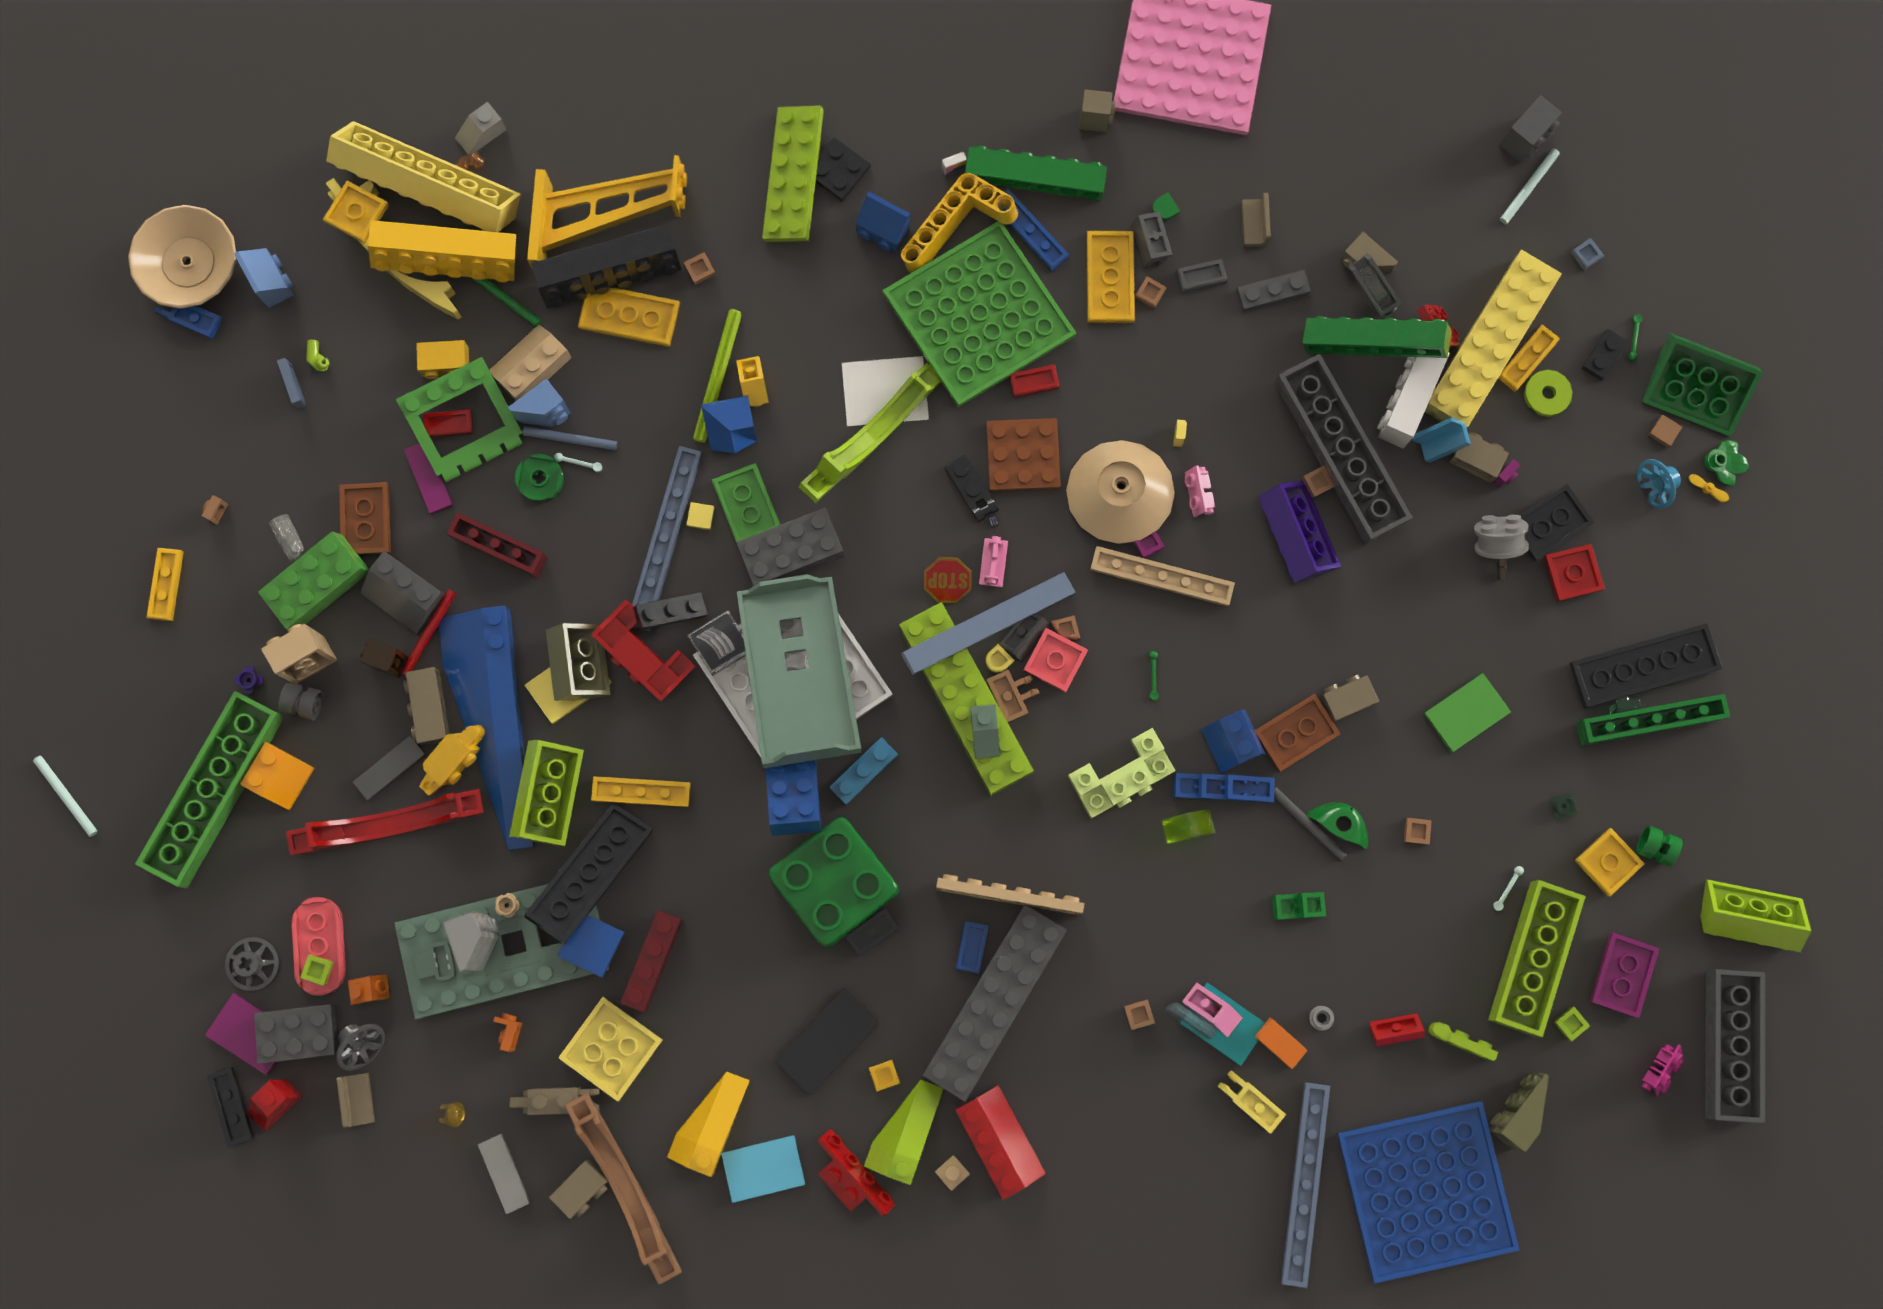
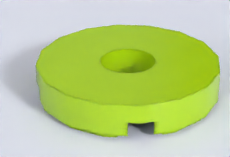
M1539 371L1525 385V402L1539 416H1556L1564 411L1572 400L1570 382L1557 371ZM1544 388L1552 390L1554 394L1552 399H1547L1543 396L1542 390Z

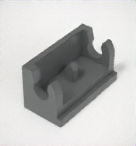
M1160 212L1138 215L1131 224V228L1134 231V238L1143 268H1148L1157 261L1159 264L1164 263L1173 254Z

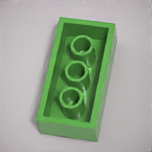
M332 531L258 591V593L282 625L289 630L294 625L309 623L365 577L369 569L345 537Z

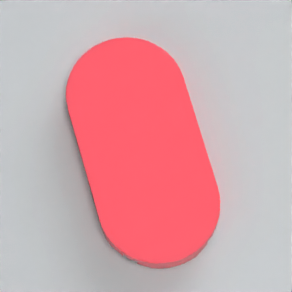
M322 897L309 898L301 903L292 916L294 974L296 982L304 991L311 995L323 996L336 991L345 978L343 916L341 910L333 901ZM309 954L334 962L326 986L300 978Z

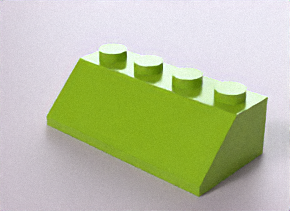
M1706 880L1700 916L1704 933L1801 952L1811 933L1803 899Z

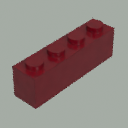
M458 512L446 533L452 540L535 579H538L548 559L543 552Z
M657 910L620 1002L621 1004L641 1012H647L683 923L682 919Z

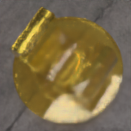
M459 1102L440 1105L441 1109H446L445 1118H439V1122L447 1123L450 1127H458L465 1118L463 1105Z

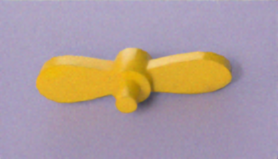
M1691 474L1688 477L1691 484L1702 488L1705 494L1710 493L1718 502L1725 503L1729 500L1726 492L1715 488L1714 484L1707 483L1700 476Z

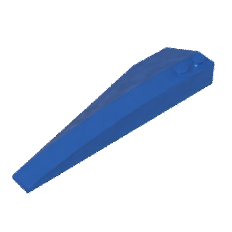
M505 605L481 608L443 617L439 623L443 668L464 727L481 725L486 731L484 737H482V740L477 745L480 750L475 756H477L476 760L508 850L534 847L533 841L509 837L525 759L511 610Z

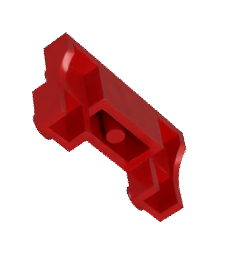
M624 600L595 629L591 636L612 655L610 659L619 668L624 666L629 671L627 675L637 685L641 682L657 699L663 701L696 665L680 650H677L665 663L632 631L637 624L633 610L634 606L628 600Z

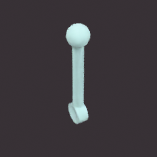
M561 453L554 455V460L557 462L565 461L593 468L595 472L602 471V465L599 462L592 464L565 457Z
M1517 866L1514 869L1515 874L1499 901L1494 902L1493 908L1496 911L1503 909L1504 900L1517 878L1524 873V869L1521 866Z

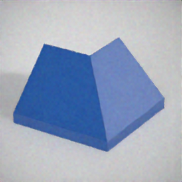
M748 395L701 405L712 451L736 453L757 442Z

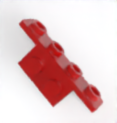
M831 1129L818 1139V1143L833 1159L818 1175L850 1212L867 1199L878 1213L884 1217L895 1206V1203L890 1195L875 1181L874 1176L863 1167L856 1155L850 1152L841 1138Z

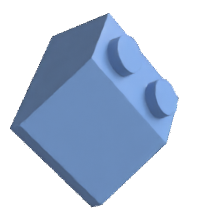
M266 248L234 253L255 294L268 308L294 295L290 289L293 283L286 273L282 274L280 267L283 265L276 254L272 255Z
M547 379L543 380L508 407L519 424L553 427L556 424L564 423L571 413L564 400Z

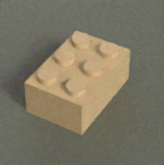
M306 624L294 625L288 630L287 634L270 639L266 642V646L261 648L274 673L295 684L337 661L325 637Z

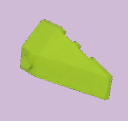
M920 1080L872 1142L864 1167L911 1185L944 1088Z

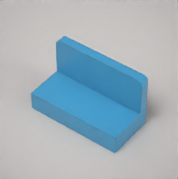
M1453 417L1416 433L1412 438V441L1421 444L1425 461L1429 463L1471 445L1466 424Z

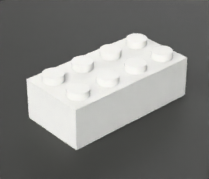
M1407 358L1404 364L1406 368L1403 374L1399 376L1395 388L1398 389H1396L1394 395H1391L1386 408L1389 410L1382 416L1377 426V429L1380 430L1377 438L1404 449L1415 435L1447 358Z

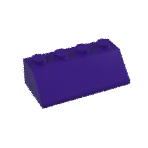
M1303 481L1279 484L1258 496L1261 508L1269 521L1270 530L1277 540L1279 551L1285 559L1288 573L1294 583L1309 580L1341 567L1314 500L1311 498Z

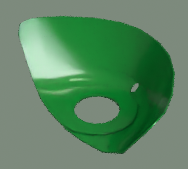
M1331 802L1317 806L1307 813L1309 818L1317 820L1339 838L1359 844L1365 850L1368 848L1369 841L1365 822L1361 814L1352 806L1341 802ZM1346 816L1351 820V828L1348 831L1343 832L1337 828L1336 821L1339 817Z

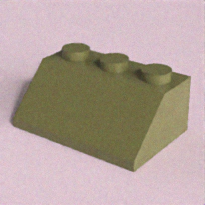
M562 623L546 630L554 701H576L611 695L605 648L591 636L600 624Z

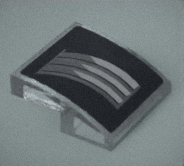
M729 611L724 612L687 635L712 676L746 656L743 633Z

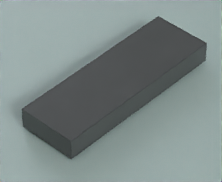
M409 736L356 778L353 783L366 800L370 801L425 757L426 753L413 740L412 736Z

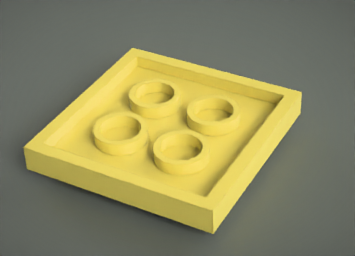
M602 997L561 1053L559 1059L619 1102L663 1039L608 999Z

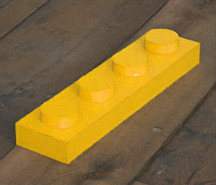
M593 776L591 801L689 807L691 783Z

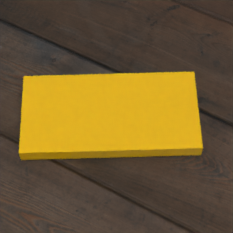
M1087 231V323H1134V231Z
M613 287L609 288V291L605 294H586L587 297L584 299L578 323L579 329L670 347L680 301Z

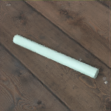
M1553 148L1501 216L1500 221L1503 224L1509 223L1559 156L1560 152L1557 149Z
M36 757L33 760L34 764L89 837L94 836L98 832L43 757Z

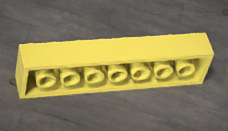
M354 121L330 136L326 161L334 164L339 169L355 173L359 178L371 180L380 187L394 190L403 197H410L419 201L424 206L433 207L440 210L444 215L456 217L463 223L474 225L483 231L499 232L516 218L521 196L518 192Z
M1523 250L1518 253L1435 386L1425 413L1440 422L1453 417L1464 422L1466 428H1468L1562 273Z

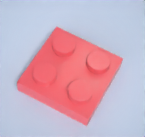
M1045 628L1023 671L1066 693L1088 649Z

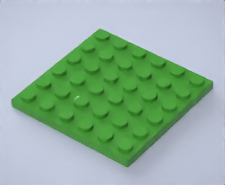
M999 221L882 291V294L958 408L1074 338L1077 334L1005 226Z

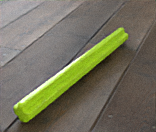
M730 309L728 312L703 404L718 401L741 319V312L738 310ZM701 408L693 439L696 442L705 443L708 435Z

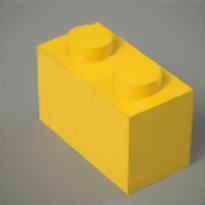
M464 340L417 343V370L426 379H438L439 376H444L469 363V347Z

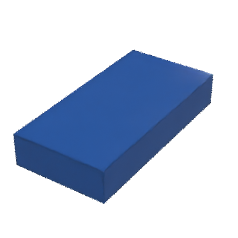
M965 921L955 969L980 974L989 925Z

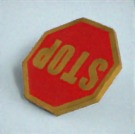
M938 557L924 570V590L938 603H957L971 591L972 570L958 557Z

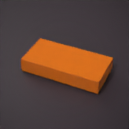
M1269 1018L1254 1036L1291 1069L1296 1066L1308 1051L1272 1018Z

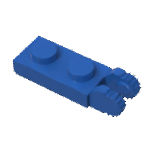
M198 306L181 309L173 307L171 312L161 307H155L154 309L156 314L212 340L223 321V318Z

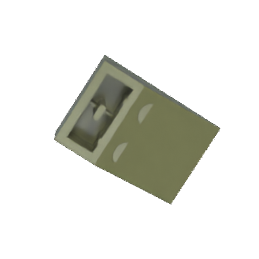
M1532 1072L1531 1074H1526L1520 1082L1521 1088L1516 1094L1512 1093L1506 1100L1505 1105L1507 1107L1502 1113H1497L1490 1122L1492 1125L1489 1129L1490 1132L1512 1150L1526 1153L1541 1132L1549 1075L1546 1073Z

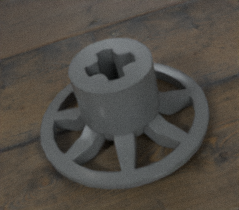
M244 938L235 943L229 950L225 960L226 973L229 980L236 987L246 991L260 990L269 985L278 973L279 957L277 951L271 943L262 938ZM256 941L263 945L256 952H252L249 942ZM244 944L245 952L233 955L236 949ZM267 947L272 952L274 960H262L261 956ZM231 959L234 960V961H233V968H234L235 971H234L233 973H232L231 967H230ZM274 964L273 972L268 978L262 970V966ZM238 975L246 977V985L239 983L235 977ZM254 975H258L265 981L258 986H251Z
M356 1024L346 1026L338 1036V1043L340 1044L336 1055L338 1065L344 1070L352 1071L369 1064L384 1045L385 1034L383 1029L376 1024H367L360 1027ZM367 1030H375L371 1034H367ZM380 1035L379 1043L370 1042ZM366 1050H375L374 1053L368 1058ZM360 1055L363 1062L354 1065L357 1062V1056ZM350 1057L348 1064L345 1065L342 1060Z

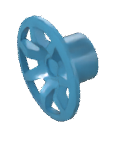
M1645 460L1637 470L1638 483L1641 481V474L1648 478V482L1639 485L1641 488H1652L1647 499L1649 504L1657 509L1667 508L1673 503L1676 489L1681 484L1680 475L1674 467H1666L1658 460ZM1647 464H1651V472L1644 468ZM1666 493L1670 494L1668 501H1666ZM1658 494V499L1661 504L1653 502Z

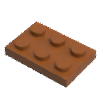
M387 482L339 485L340 534L345 537L358 556L379 555L383 551L391 554L389 484Z
M1313 694L1255 730L1262 747L1278 772H1281L1341 735L1316 694Z

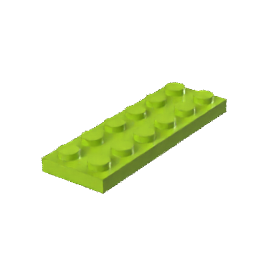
M821 106L778 107L762 236L765 242L809 241L824 112Z

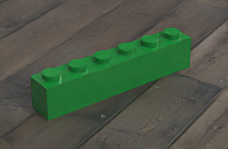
M985 146L969 147L965 173L974 174L993 186L1102 201L1107 166H1102L1098 162H1090L1088 164L1081 163L1076 159L1060 160L1050 155L1039 157L1029 152L1018 154L1011 153L1007 149L989 150Z
M1316 316L1315 318H1307L1302 344L1307 354L1448 358L1452 332L1448 321L1433 319L1432 321H1421L1415 318L1408 320H1397L1394 318L1374 320L1369 317L1361 319L1338 317V319Z
M1725 694L1583 719L1575 724L1580 746L1718 722L1730 718Z

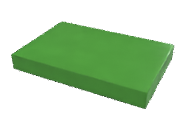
M756 463L712 479L736 542L780 525Z
M1482 673L1423 714L1450 752L1453 753L1511 713V711Z

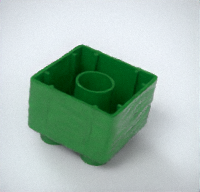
M844 817L832 820L821 829V832L813 834L769 870V878L816 941L825 949L834 946L839 940L865 922L899 894V888L895 880L851 823Z

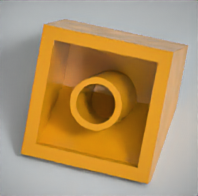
M265 742L240 785L291 810L315 768L280 748Z

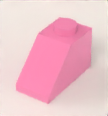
M1198 983L1194 985L1182 1001L1194 1013L1226 1037L1231 1034L1242 1019L1227 1002Z

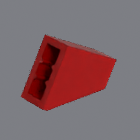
M287 1079L269 1080L250 1098L248 1115L266 1132L303 1096Z

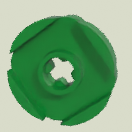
M534 454L529 456L530 458L524 462L522 461L515 473V482L521 494L534 502H545L555 499L564 483V474L560 465L552 457L545 454ZM539 472H542L546 478L541 484H537V481L533 479L534 476L539 475Z

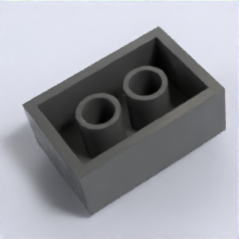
M329 1004L254 1013L258 1064L337 1055L339 1046L335 1005Z

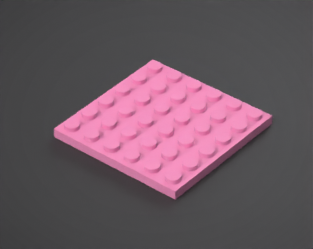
M1133 0L1114 101H1116L1115 111L1247 135L1271 5L1249 0Z

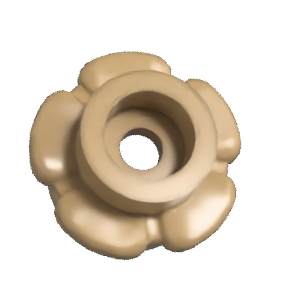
M511 893L500 895L495 901L497 914L500 916L504 915L505 918L514 916L515 911L519 910V901ZM506 903H509L508 908L505 907Z

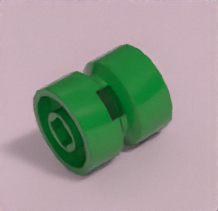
M1648 825L1639 838L1636 853L1648 859L1655 857L1657 863L1672 867L1681 852L1683 840L1670 833L1664 835L1662 830Z

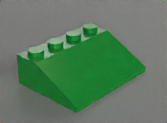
M1670 333L1659 355L1642 402L1731 437L1763 371L1759 367Z

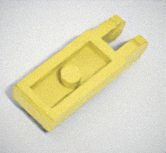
M1230 1071L1227 1075L1233 1082L1242 1087L1240 1091L1235 1094L1230 1087L1222 1082L1218 1087L1232 1099L1231 1101L1271 1134L1286 1114L1249 1082H1245L1233 1071Z

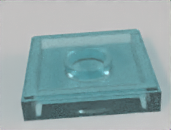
M1177 1002L1169 1003L1165 1011L1205 1039H1212L1217 1032L1215 1028Z

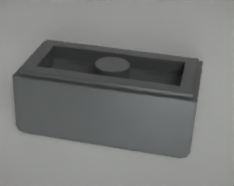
M1036 613L1016 623L999 645L1017 660L1023 662L1037 645L1045 628H1050V624L1044 617Z

